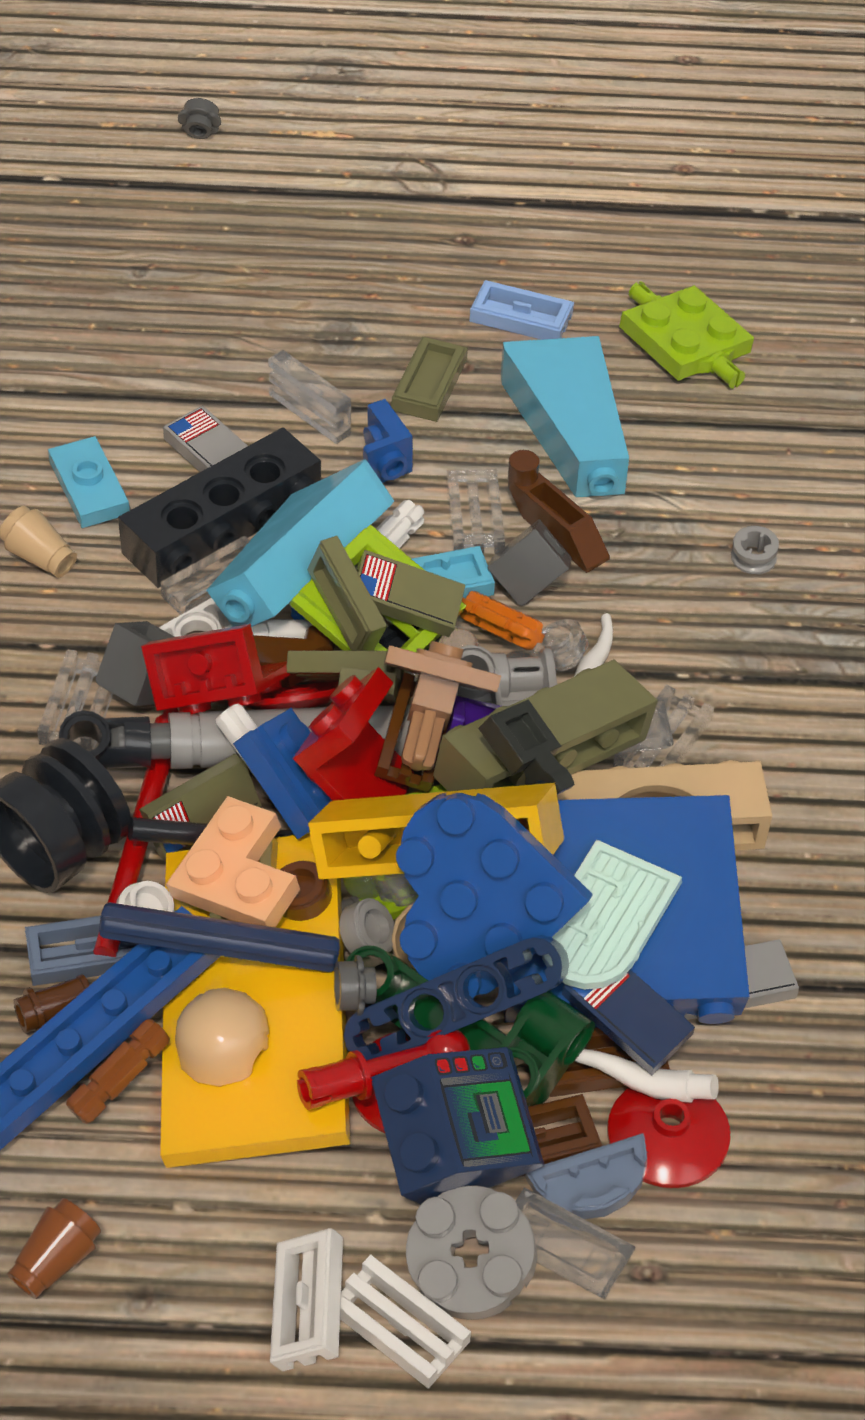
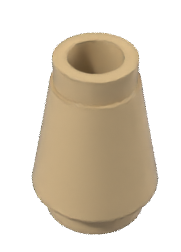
M27 506L18 507L7 516L1 525L0 539L5 542V549L12 554L52 573L57 578L64 576L74 566L77 553L70 548L40 510H30Z

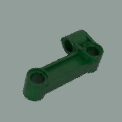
M377 946L360 947L354 950L346 959V961H353L355 955H359L363 959L364 967H375L385 963L387 977L384 984L377 989L375 1004L429 981L418 974L415 969L406 964L402 959ZM548 991L527 1000L507 1035L485 1019H481L458 1030L467 1038L470 1050L508 1047L512 1050L516 1066L522 1063L529 1066L531 1079L523 1092L527 1106L530 1107L542 1104L549 1098L550 1093L567 1068L587 1046L594 1032L595 1023L557 995ZM423 994L418 997L414 1004V1015L419 1024L430 1029L440 1025L443 1020L444 1010L439 999L433 995ZM395 1004L393 1009L398 1014V1007ZM399 1018L391 1021L399 1028L403 1029L399 1022Z

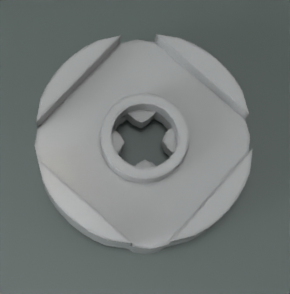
M463 1186L443 1192L438 1197L429 1198L419 1206L416 1212V1220L411 1226L407 1237L406 1260L408 1270L415 1285L425 1297L451 1317L477 1320L501 1313L512 1304L511 1300L520 1294L524 1285L527 1288L536 1268L537 1247L528 1219L518 1208L517 1203L511 1196L487 1187ZM477 1237L479 1244L489 1245L488 1254L479 1255L477 1266L469 1268L466 1267L462 1257L454 1256L455 1249L462 1246L466 1238Z

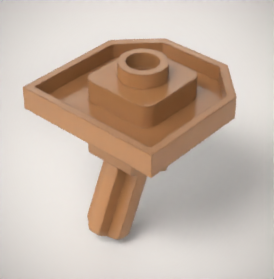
M431 641L429 651L418 648L416 652L390 645L387 649L384 665L418 674L407 721H410L401 755L402 763L409 766L411 770H431L435 766L443 730H446L459 686L491 694L498 691L501 675L472 668L473 663L461 660L464 652L461 648Z

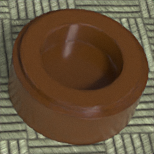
M296 861L280 869L295 875L300 887V891L283 915L285 918L294 921H305L315 918L325 911L332 899V887L329 879L318 878L316 863Z

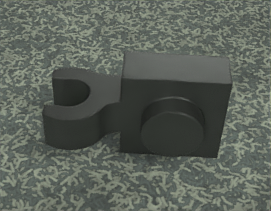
M529 699L491 715L478 728L511 776L524 771L526 776L525 785L555 783L557 795L575 785L569 771L553 756L562 746Z

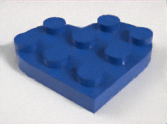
M442 793L422 805L405 827L401 845L396 852V861L399 868L404 872L405 878L418 895V898L406 915L405 928L400 934V945L402 950L408 955L409 961L418 974L427 980H432L522 940L541 935L553 937L593 896L513 815L488 796L479 793L476 796L464 793H454L451 795ZM534 947L530 949L533 956L536 953ZM505 957L501 960V963L508 970L507 958ZM523 965L508 970L511 976H513ZM481 970L473 973L468 982V991L471 998H474L476 995L487 994L498 987V982L494 976Z

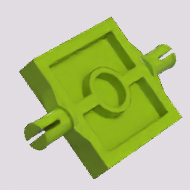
M639 281V284L636 282L629 290V297L636 301L639 306L622 312L619 327L675 379L679 381L694 374L711 372L718 375L732 389L738 387L744 381L745 372L740 370L731 361L751 353L754 337L694 285L662 297L656 295L642 281Z

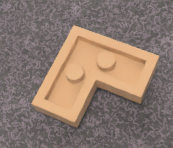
M227 796L166 883L172 898L232 921L276 927L300 891L295 875L258 862L281 828L277 814Z

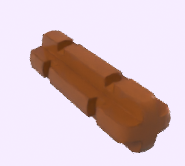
M151 1019L142 1022L130 1035L132 1040L129 1043L124 1041L88 1077L91 1082L87 1086L82 1084L67 1099V1107L80 1121L86 1124L94 1121L107 1107L105 1102L108 1099L114 1100L148 1065L146 1062L147 1058L153 1059L165 1048L170 1038L159 1024Z

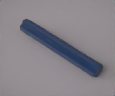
M111 902L104 905L99 924L100 936L106 939L325 972L334 971L340 949L339 939L335 936Z

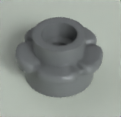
M193 98L188 100L184 105V109L178 114V122L182 124L183 130L189 136L196 139H205L211 134H216L221 125L218 107L207 99Z
M355 955L353 961H341L335 964L334 998L337 1011H355L357 1016H361L364 1013L365 1004H375L377 982L375 968L364 967L362 957Z

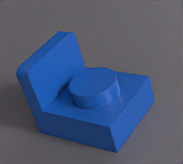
M386 399L368 404V427L363 429L366 443L363 448V460H367L382 483L413 472L412 434Z

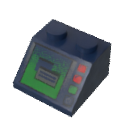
M508 1047L427 1054L371 1077L401 1196L421 1205L427 1199L438 1197L443 1192L463 1186L490 1188L545 1166L512 1050Z

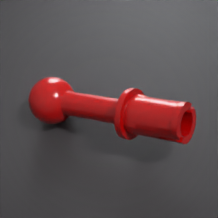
M437 1030L427 1036L431 1038L425 1044L368 1060L364 1058L360 1051L353 1050L347 1053L345 1059L299 1070L297 1075L299 1078L297 1080L298 1094L307 1110L356 1096L359 1100H366L372 1095L373 1084L371 1077L427 1054L469 1051V1042L459 1030L446 1035H436L442 1031Z

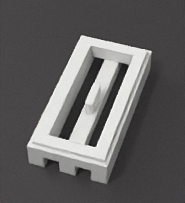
M332 1228L277 1243L270 1363L282 1372L294 1369V1361H299L306 1366L316 1363V1356L321 1355L326 1360L338 1358L343 1237ZM303 1253L302 1281L298 1282L299 1254ZM298 1305L300 1307L299 1341L295 1342L296 1311Z
M371 1254L362 1263V1270L358 1274L353 1273L345 1281V1288L341 1291L340 1320L428 1389L470 1343V1330ZM370 1284H374L377 1288L383 1291L386 1295H388L390 1298L396 1301L399 1305L405 1308L408 1312L414 1315L417 1319H419L421 1322H423L425 1325H427L430 1329H432L434 1332H436L439 1336H441L449 1343H444L441 1339H439L437 1336L431 1333L428 1329L422 1326L410 1315H408L397 1305L391 1302L388 1298H386L384 1295L378 1292ZM357 1298L361 1299L388 1320L391 1326L404 1336L410 1337L433 1355L435 1359L429 1363L357 1307L354 1302Z

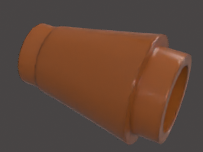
M62 1198L54 1208L47 1206L15 1260V1265L7 1273L8 1277L25 1293L37 1299L44 1290H47L96 1249L93 1241L101 1233L100 1227L81 1208L65 1198Z

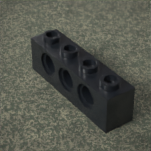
M282 427L119 516L121 553L157 588H160L176 578L185 576L195 567L218 554L229 551L234 545L256 534L291 494L321 480V460Z

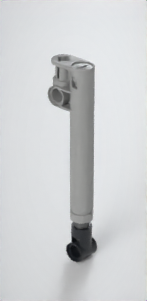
M468 645L461 647L464 650L461 660L473 663L472 668L501 675V680L497 693L491 694L459 686L456 696L500 706H510L534 695L544 687L557 685L554 656L550 648H541L538 657L507 658L505 653H490V651L481 646ZM411 704L406 706L394 749L400 756L402 755L410 721H407ZM379 705L368 721L383 738H385L394 705ZM327 707L292 709L300 721L309 727L311 722ZM288 709L246 710V712L257 727ZM82 710L66 717L59 730V738L74 741L80 737H91L99 744L98 747L89 752L106 769L151 767V760L170 759L171 769L192 768L193 765H200V768H211L233 754L239 756L216 724V718L223 711L198 712V715H191L190 712L169 713L168 723H150L149 716L103 718L95 712Z

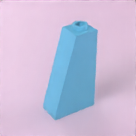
M599 336L503 342L502 386L574 496L590 497L625 494L629 455Z
M366 459L311 484L289 496L206 591L232 627L251 624L252 627L273 618L312 579L307 569L321 540L338 536L345 548L364 528H367L393 504L394 499Z

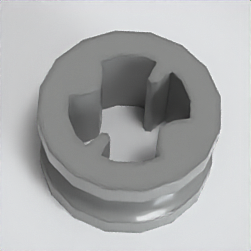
M747 526L741 528L733 539L732 562L738 569L749 574L769 572L777 562L779 540L774 532L765 527ZM747 547H757V552L764 551L763 554H752V548L748 551L746 550Z

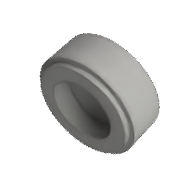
M366 898L344 908L340 916L339 927L342 941L350 953L363 946H377L387 952L392 950L394 921L382 903L372 898Z

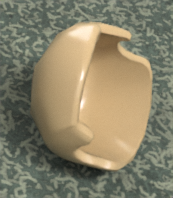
M228 988L210 989L204 994L196 996L183 1009L177 1020L175 1044L181 1069L196 1082L215 1086H222L248 1078L252 1073L254 1060L261 1050L266 1051L268 1049L267 1035L269 1034L264 1008L245 992Z

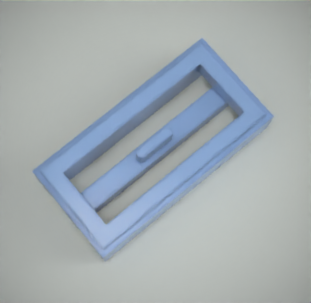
M485 280L470 308L469 322L541 340L562 338V333L567 329L568 320H571L573 316L574 302Z

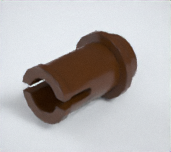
M81 974L74 979L36 992L30 987L24 989L23 996L14 999L15 1013L23 1032L28 1033L39 1030L90 986L87 978Z

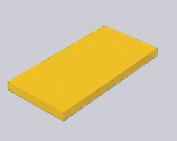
M310 833L305 834L299 839L295 835L276 838L278 842L276 869L280 870L284 866L296 861L316 863ZM189 850L166 853L165 888L167 890L166 883ZM341 878L329 879L332 887V899L325 911L317 917L305 921H294L282 916L276 928L337 937L340 943L338 962L344 961L343 941L339 927L342 913ZM173 898L174 912L183 906L193 915L210 917V912ZM220 956L163 1007V1029L170 1038L169 1043L162 1050L160 1156L166 1168L350 1145L349 1098L307 1110L301 1102L297 1089L299 1070L345 1059L347 1056V1047L344 1040L346 1011H337L334 971L325 972ZM228 988L245 992L264 1008L269 1034L267 1035L268 1049L260 1051L254 1060L251 1075L242 1081L222 1086L199 1083L181 1069L175 1044L177 1020L183 1009L199 994H204L210 989Z

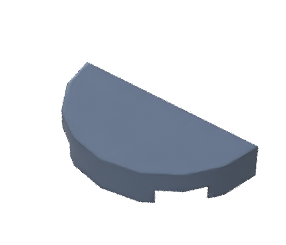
M644 1133L545 1164L544 1167L526 1173V1180L537 1199L557 1214L577 1219L605 1217L627 1205L642 1186L647 1168Z

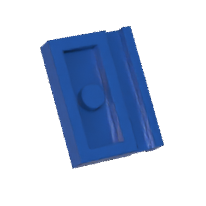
M290 708L263 723L255 730L249 731L235 741L233 745L291 831L299 839L310 832L308 823L332 800L316 783L307 777L304 770L292 759L311 732L300 721L294 710Z

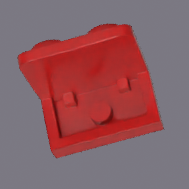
M379 667L361 680L356 675L350 676L330 695V699L333 702L311 722L308 728L312 732L292 758L304 770L307 777L316 783L332 801L405 795L409 789V786L374 776L384 738L368 721L394 684ZM394 750L390 766L400 769L402 764L401 756Z

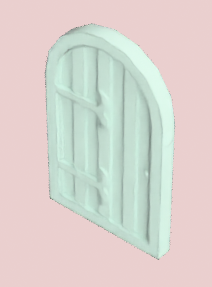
M596 840L574 875L593 896L552 937L562 944L569 959L568 974L563 983L584 990L607 987L625 976L639 959L644 946L682 884L681 876ZM549 954L542 956L547 968L553 965Z

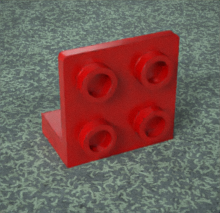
M251 624L150 641L141 646L157 711L178 708L179 713L190 712V714H196L211 709V702L227 699L229 707L234 704L242 706L253 704L262 700L261 694L281 689V680L291 675L287 673V661L260 666Z

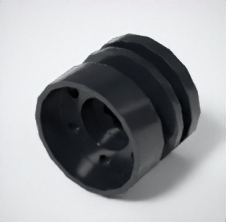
M59 738L43 747L40 754L28 758L24 762L22 773L15 771L0 779V858L24 882L44 893L58 890L84 869L87 857L94 858L103 855L108 850L109 845L118 843L128 835V824L131 815L127 802L113 777L92 753L74 741Z

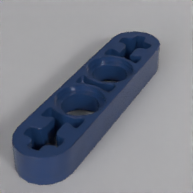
M542 935L531 937L366 1007L361 1016H357V1013H355L347 1022L344 1031L346 1047L349 1052L353 1050L360 1051L366 1060L425 1044L431 1038L427 1036L432 1032L442 1030L436 1035H446L548 992L560 985L568 974L569 959L567 952L562 944L552 937ZM533 947L539 956L549 954L553 965L545 970L547 981L543 982L542 977L538 973L519 979L514 984L521 993L515 995L513 979L508 970L531 961L532 954L530 949ZM505 957L507 958L508 970L501 963V960ZM476 971H486L493 975L498 982V997L491 1005H480L473 1001L469 995L468 982ZM423 994L433 995L439 999L443 1006V1020L434 1029L423 1027L418 1023L414 1015V1004L418 997ZM395 1004L398 1007V1014L393 1009ZM368 1018L373 1026H380L399 1018V1022L403 1027L402 1030L385 1036L380 1040L381 1051L376 1043L366 1045L362 1033L370 1029ZM405 1032L410 1036V1041H406Z

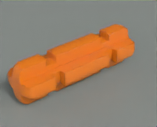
M470 591L466 598L462 597V602L467 605L460 614L463 620L506 641L512 642L525 650H533L537 643L543 642L545 634L542 633L543 624L539 620L529 615H524L522 612L499 601L490 599L488 596L477 591Z

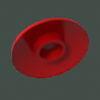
M320 682L282 687L276 691L261 694L262 700L245 706L254 710L322 707L333 702L330 699V695L338 687L339 682Z
M628 1088L617 1098L612 1106L607 1124L609 1144L644 1133L647 1168L643 1182L662 1188H684L708 1179L723 1164L730 1145L731 1132L728 1118L716 1099H694L692 1102H681L677 1099L661 1100ZM672 1118L679 1121L680 1124L668 1125L661 1119Z

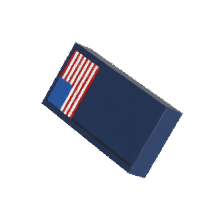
M631 969L621 980L604 988L584 990L566 984L563 986L562 995L585 1016L594 1021L599 1029L651 1076L694 1033L695 1026Z

